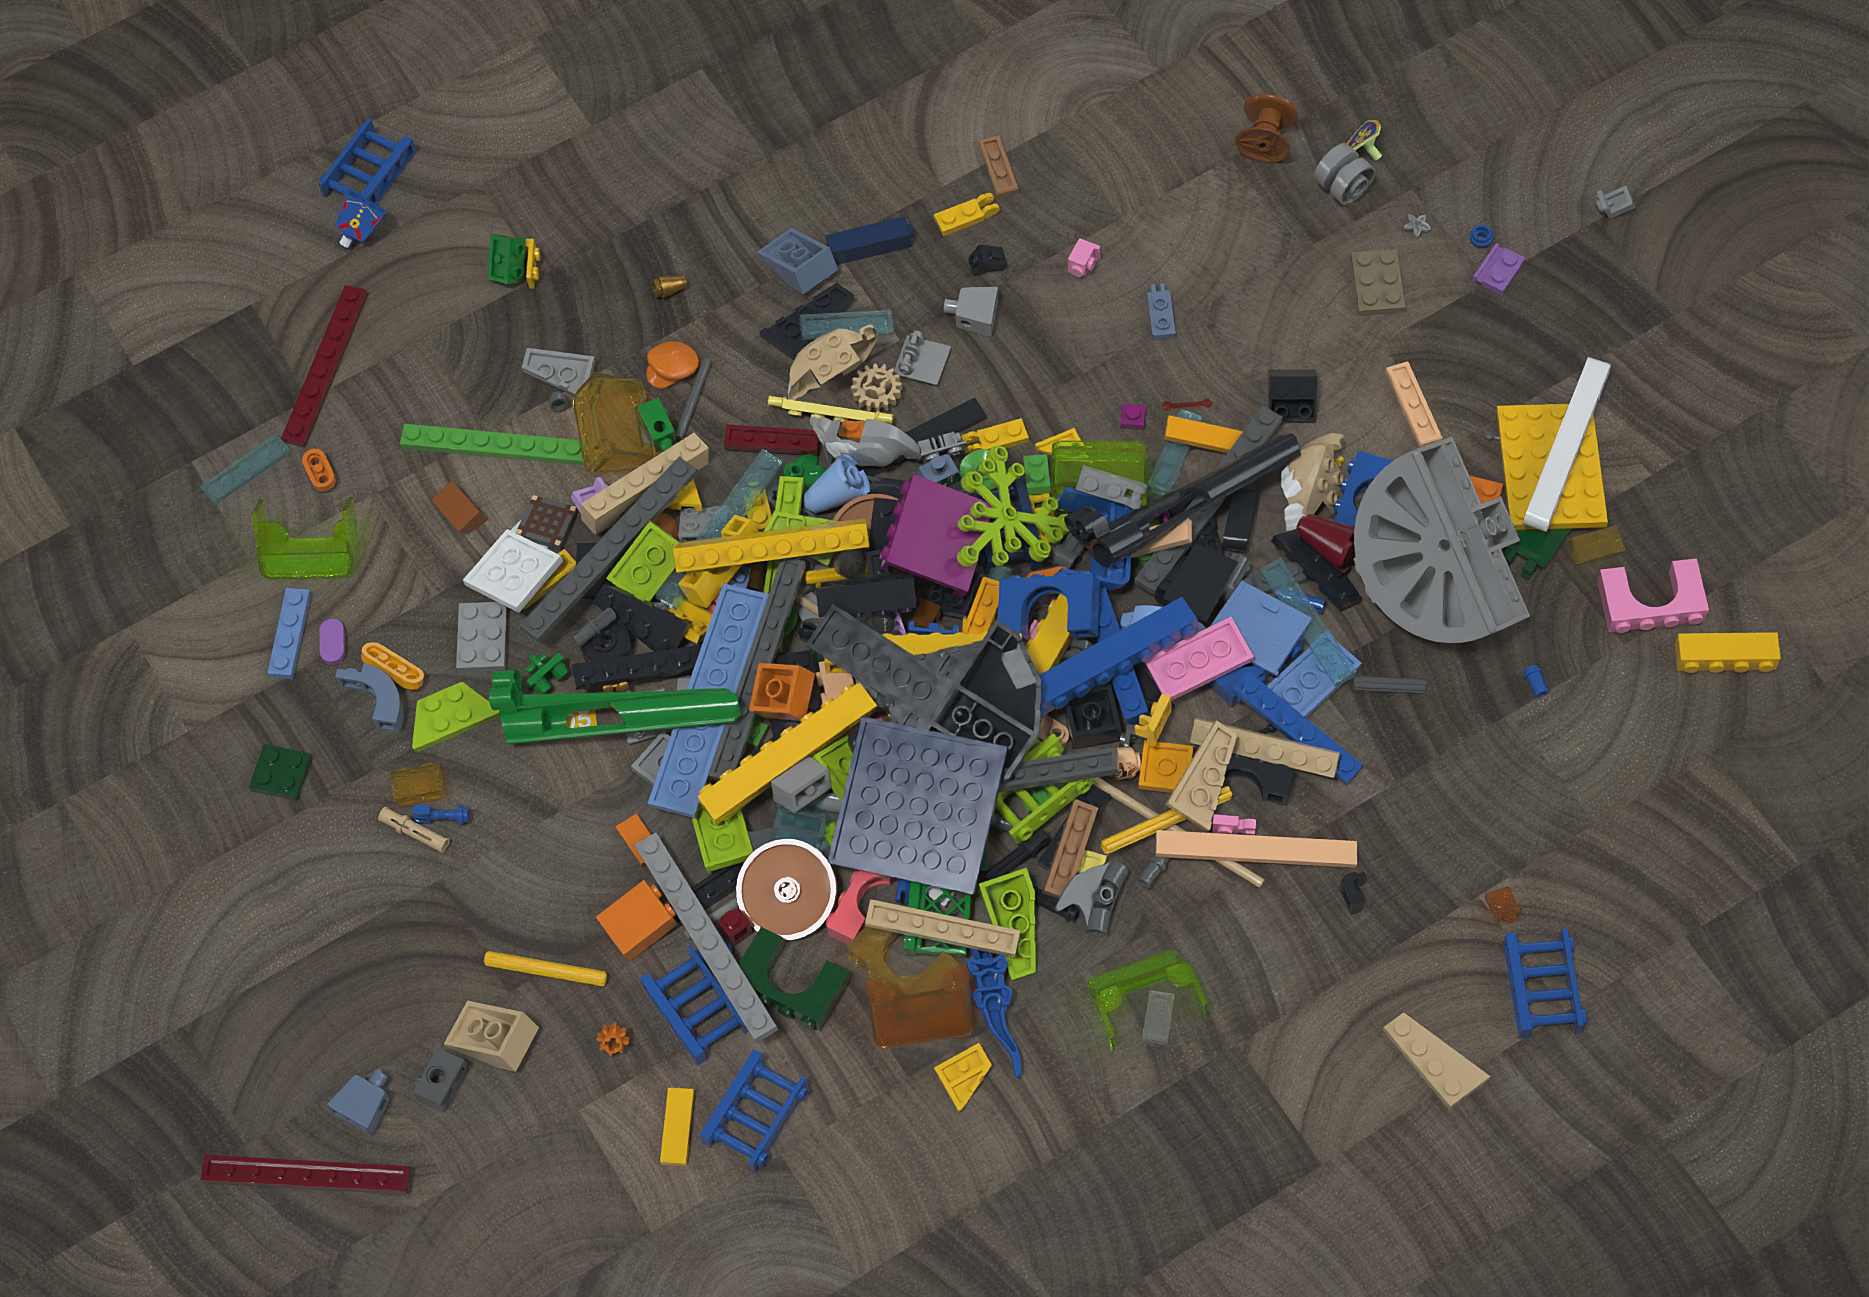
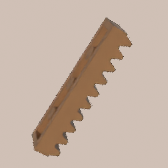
M1077 799L1072 802L1069 808L1070 811L1066 817L1067 820L1063 826L1064 829L1060 835L1058 847L1054 853L1045 885L1042 888V893L1057 899L1060 898L1067 884L1077 873L1098 811L1097 807Z

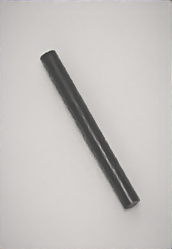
M703 358L675 432V437L678 441L683 440L712 363L710 359Z

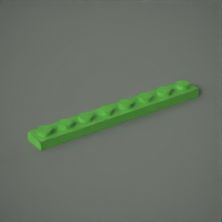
M404 424L400 446L402 449L584 466L588 442L585 440Z

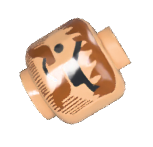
M1116 747L1119 756L1120 774L1110 775V777L1114 780L1134 778L1141 769L1139 753L1135 752L1132 747Z

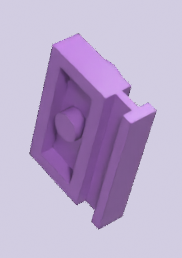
M1496 243L1473 276V282L1476 283L1477 281L1483 287L1502 296L1523 266L1525 257L1507 248L1503 249Z

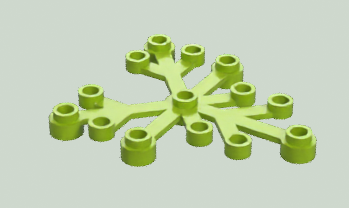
M1003 446L991 448L986 454V459L979 464L980 472L986 475L998 487L1000 501L985 487L980 473L971 471L961 479V485L965 491L969 493L977 491L993 507L988 508L984 503L976 502L970 509L972 516L978 519L981 517L995 519L993 523L974 521L971 516L964 515L958 520V527L964 532L969 530L984 532L971 546H964L957 553V560L964 567H971L978 561L979 551L990 540L993 549V563L996 566H1003L1009 560L1008 554L1002 548L1000 534L1002 527H1004L1006 538L1005 549L1010 553H1015L1021 547V541L1015 537L1016 531L1030 545L1029 554L1037 562H1042L1050 555L1051 547L1047 541L1038 540L1022 523L1035 524L1052 544L1058 543L1063 538V535L1070 533L1064 522V517L1068 514H1062L1059 517L1047 516L1058 508V502L1053 497H1048L1035 514L1017 512L1011 506L1008 486L1015 479H1019L1025 470L1021 464L1014 463L1006 474L1005 462L1008 458V452Z

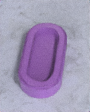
M328 619L321 624L319 629L320 656L326 664L336 665L342 662L345 657V629L339 620Z

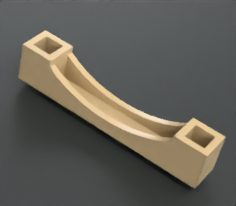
M695 433L689 435L581 503V520L595 535L615 524V520L632 503L639 499L679 456L695 467L697 471L708 465V446Z

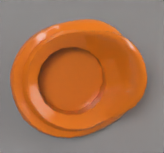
M676 341L664 342L655 346L647 354L649 364L646 372L647 380L653 387L663 389L671 386L678 380L691 376L697 370L699 364L696 352L687 344Z

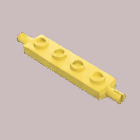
M769 396L768 405L789 409L788 414L802 416V412H809L811 417L825 418V415L834 416V420L842 418L841 422L849 418L860 422H866V419H874L885 423H893V414L881 413L880 411L876 413L788 400L786 397Z

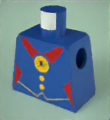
M349 190L344 196L335 224L337 229L343 231L338 242L347 248H351L355 239L364 242L383 220L388 211L356 192Z

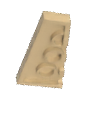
M1218 721L1212 724L1165 804L1206 832L1210 831L1212 816L1217 807L1218 795L1223 786L1225 771L1237 737V733Z

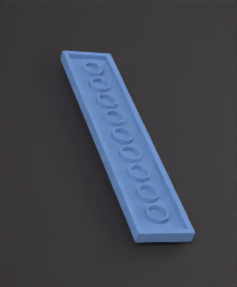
M723 583L687 689L727 688L736 694L769 594ZM726 723L673 728L648 800L649 807L692 818L697 817L700 808L697 796L700 795L699 791L708 784V774Z

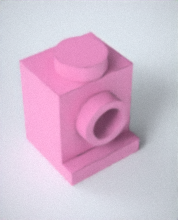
M1079 238L1068 258V272L1076 277L1085 278L1088 271H1092L1096 262L1100 260V246Z

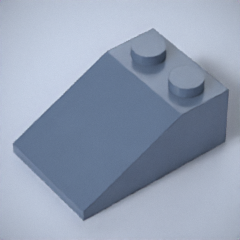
M790 228L757 251L758 256L788 286L802 294L811 291L814 286L828 279L831 274L838 270L829 247L793 228Z

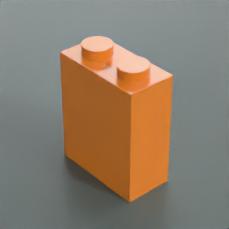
M645 880L596 916L613 942L629 961L633 960L678 925L673 918L677 915L668 902L664 905L659 899L663 896L655 884L649 886Z

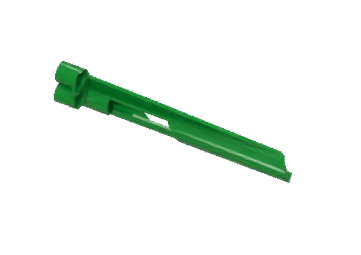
M514 669L494 671L492 674L493 688L489 691L491 709L499 710L507 744L735 722L741 715L738 697L727 688L522 695L521 674L519 670ZM614 708L623 723L569 728L566 718L573 711Z

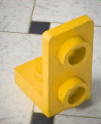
M526 239L525 259H528L526 277L529 288L534 289L535 281L539 280V269L536 267V261H540V248H536L534 239Z

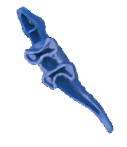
M970 948V953L973 957L969 959L967 968L971 976L974 977L975 991L972 993L971 999L984 1017L992 1035L1009 1053L1013 1063L1014 1075L1018 1078L1022 1073L1020 1054L1005 1023V1013L1013 994L1012 989L1006 986L1003 974L1006 971L1007 959L1002 954L994 958V953Z

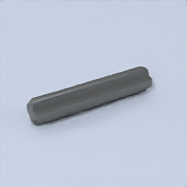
M1356 675L1353 679V688L1355 690L1425 693L1427 684L1426 679Z

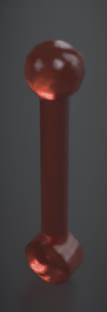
M1208 398L1203 401L1183 403L1165 401L1163 409L1170 411L1172 408L1192 406L1208 408L1212 405V401Z

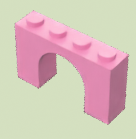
M1697 558L1672 561L1669 576L1674 599L1662 607L1643 605L1633 597L1629 589L1625 567L1601 569L1597 584L1608 632L1625 633L1632 629L1650 630L1658 626L1670 628L1678 624L1689 623L1696 625L1705 621L1709 608Z

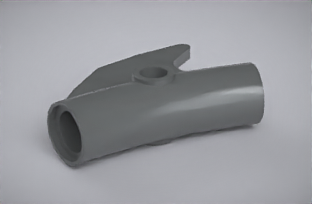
M1110 860L1109 863L1092 867L1073 876L1058 899L1054 908L1055 911L1058 912L1069 905H1075L1081 911L1085 924V933L1093 936H1106L1116 898L1129 870L1122 863Z

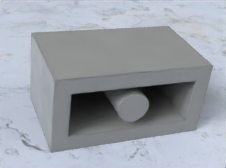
M809 756L771 781L775 801L793 813L832 788L828 768Z

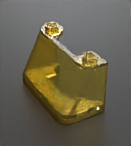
M594 372L575 393L573 407L583 465L586 471L600 473L637 469L657 456V451L653 445H643L637 407L644 404L646 400L643 381Z

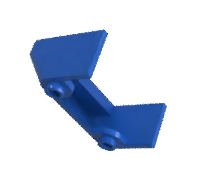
M1066 487L1056 499L1058 502L1057 509L1073 512L1083 506H1091L1099 511L1102 516L1104 515L1108 523L1133 511V508L1125 504L1081 492L1070 487ZM1091 554L1090 572L1100 581V589L1104 587L1107 591L1119 589L1129 581L1131 555L1111 566L1105 567L1100 565ZM1061 568L1058 573L1062 572L1073 575L1078 574L1079 571Z

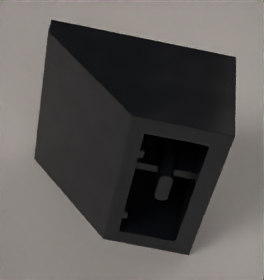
M1268 370V409L1282 416V422H1316V370Z

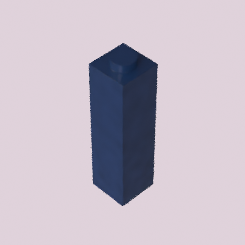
M903 216L826 235V243L832 252L836 265L910 248L912 247L911 238L915 236L912 224L908 225L906 217Z

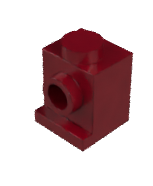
M739 908L726 912L718 921V930L730 942L732 948L753 934L749 920Z

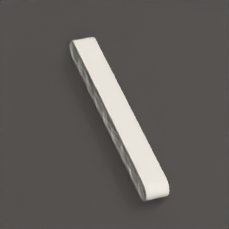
M1588 357L1527 509L1523 525L1547 532L1608 378L1611 364Z

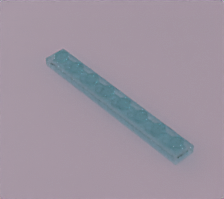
M762 449L695 541L721 537L722 529L734 515L744 517L780 469L782 460ZM675 567L656 593V598L672 609L677 610L686 597L678 583L688 571L676 573Z

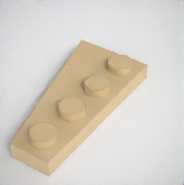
M1405 1013L1399 1015L1383 1028L1385 1034L1449 1110L1490 1080L1491 1076Z

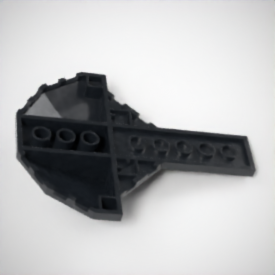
M832 604L806 643L808 648L885 696L890 709L891 723L1007 746L1009 749L1001 784L1012 778L1040 735L1042 680L1019 633L998 620H995L983 640L963 646L940 649L932 653L913 655Z

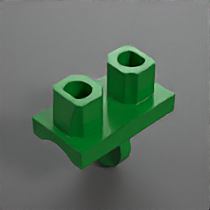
M558 652L543 665L542 663L548 659L544 653L538 658L533 654L529 655L527 658L531 664L525 670L529 674L535 669L537 672L526 681L524 686L528 690L533 689L538 694L547 693L552 688L550 683L544 678L547 674L551 673L559 682L569 672L562 662L563 656Z

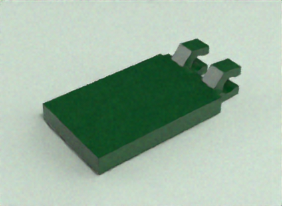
M1573 528L1548 529L1547 532L1539 529L1516 530L1520 541L1506 546L1505 548L1507 549L1503 553L1508 566L1510 567L1517 555L1527 559L1522 568L1521 577L1529 581L1538 566L1546 569Z

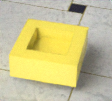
M1084 850L1076 875L1092 867L1105 864L1107 856Z

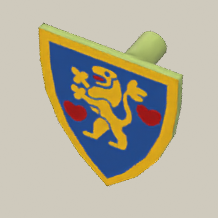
M1377 120L1366 121L1354 133L1347 144L1354 150L1363 146L1375 161L1378 160L1382 155L1374 146V142L1381 130L1380 123Z

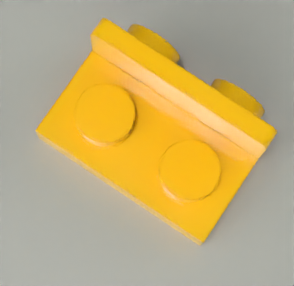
M680 595L676 596L668 611L675 613V616L678 618L692 621L684 637L698 644L705 638L713 613L690 603L689 600Z

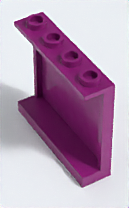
M913 474L908 481L904 480L901 486L900 494L903 496L901 502H897L893 512L896 519L894 524L891 523L886 537L890 538L888 545H884L880 554V559L883 560L881 568L885 569L887 565L953 589L952 595L962 598L969 590L977 562L971 567H964L958 562L957 553L964 546H971L984 532L972 530L964 532L959 529L958 520L964 515H969L974 521L989 523L990 518L981 517L978 519L973 517L970 509L976 502H982L988 508L993 507L986 501Z

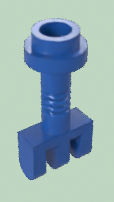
M415 805L412 808L414 820L418 824H432V820L447 819L457 820L458 825H463L464 822L469 820V808H464V805H458L457 810L445 811L431 810L430 805Z

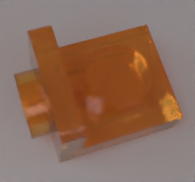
M1509 886L1485 893L1484 898L1495 924L1500 922L1508 924L1518 919L1522 907L1520 903H1516Z

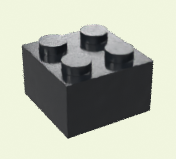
M1111 684L1094 687L1083 697H1075L1063 707L1072 749L1120 740L1121 725Z

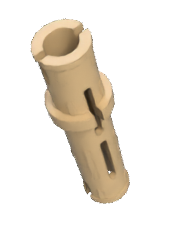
M384 807L378 816L380 822L395 828L399 834L405 833L438 850L440 853H444L449 845L450 840L412 821L411 817L406 814L402 816L388 807Z

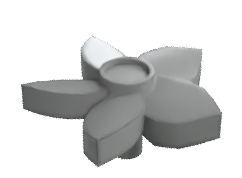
M1408 214V221L1410 223L1404 226V230H1413V235L1416 238L1420 236L1421 232L1431 231V227L1425 222L1426 215H1420L1416 219Z

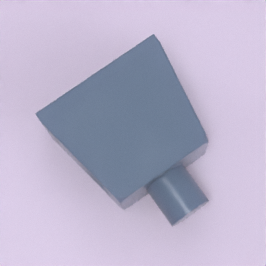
M376 1069L368 1081L355 1075L329 1101L327 1106L332 1114L373 1136L389 1103L390 1098L381 1089L388 1077Z

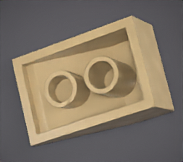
M467 1001L444 1045L494 1067L516 1072L539 1027L524 1012Z

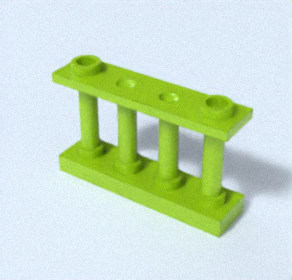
M1053 733L1031 750L1022 762L1062 756L1061 753L1064 751L1060 740ZM1092 778L1070 781L1060 790L1055 784L1044 785L1043 787L1052 797L1041 806L1025 788L998 792L995 808L1013 827L1008 832L1016 845H1018L1021 841L1029 839L1036 829L1077 796L1086 793L1094 781ZM1013 792L1032 811L1022 821L1003 802V799Z

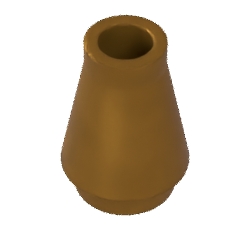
M684 275L657 276L656 279L652 280V288L655 297L663 299L682 289H686L687 282Z

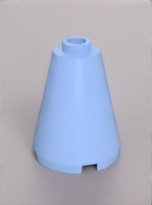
M844 454L838 457L804 493V506L810 512L820 513L846 504L859 496L867 495L870 492L868 478L863 470L859 472L855 467L858 464L857 461L851 456Z

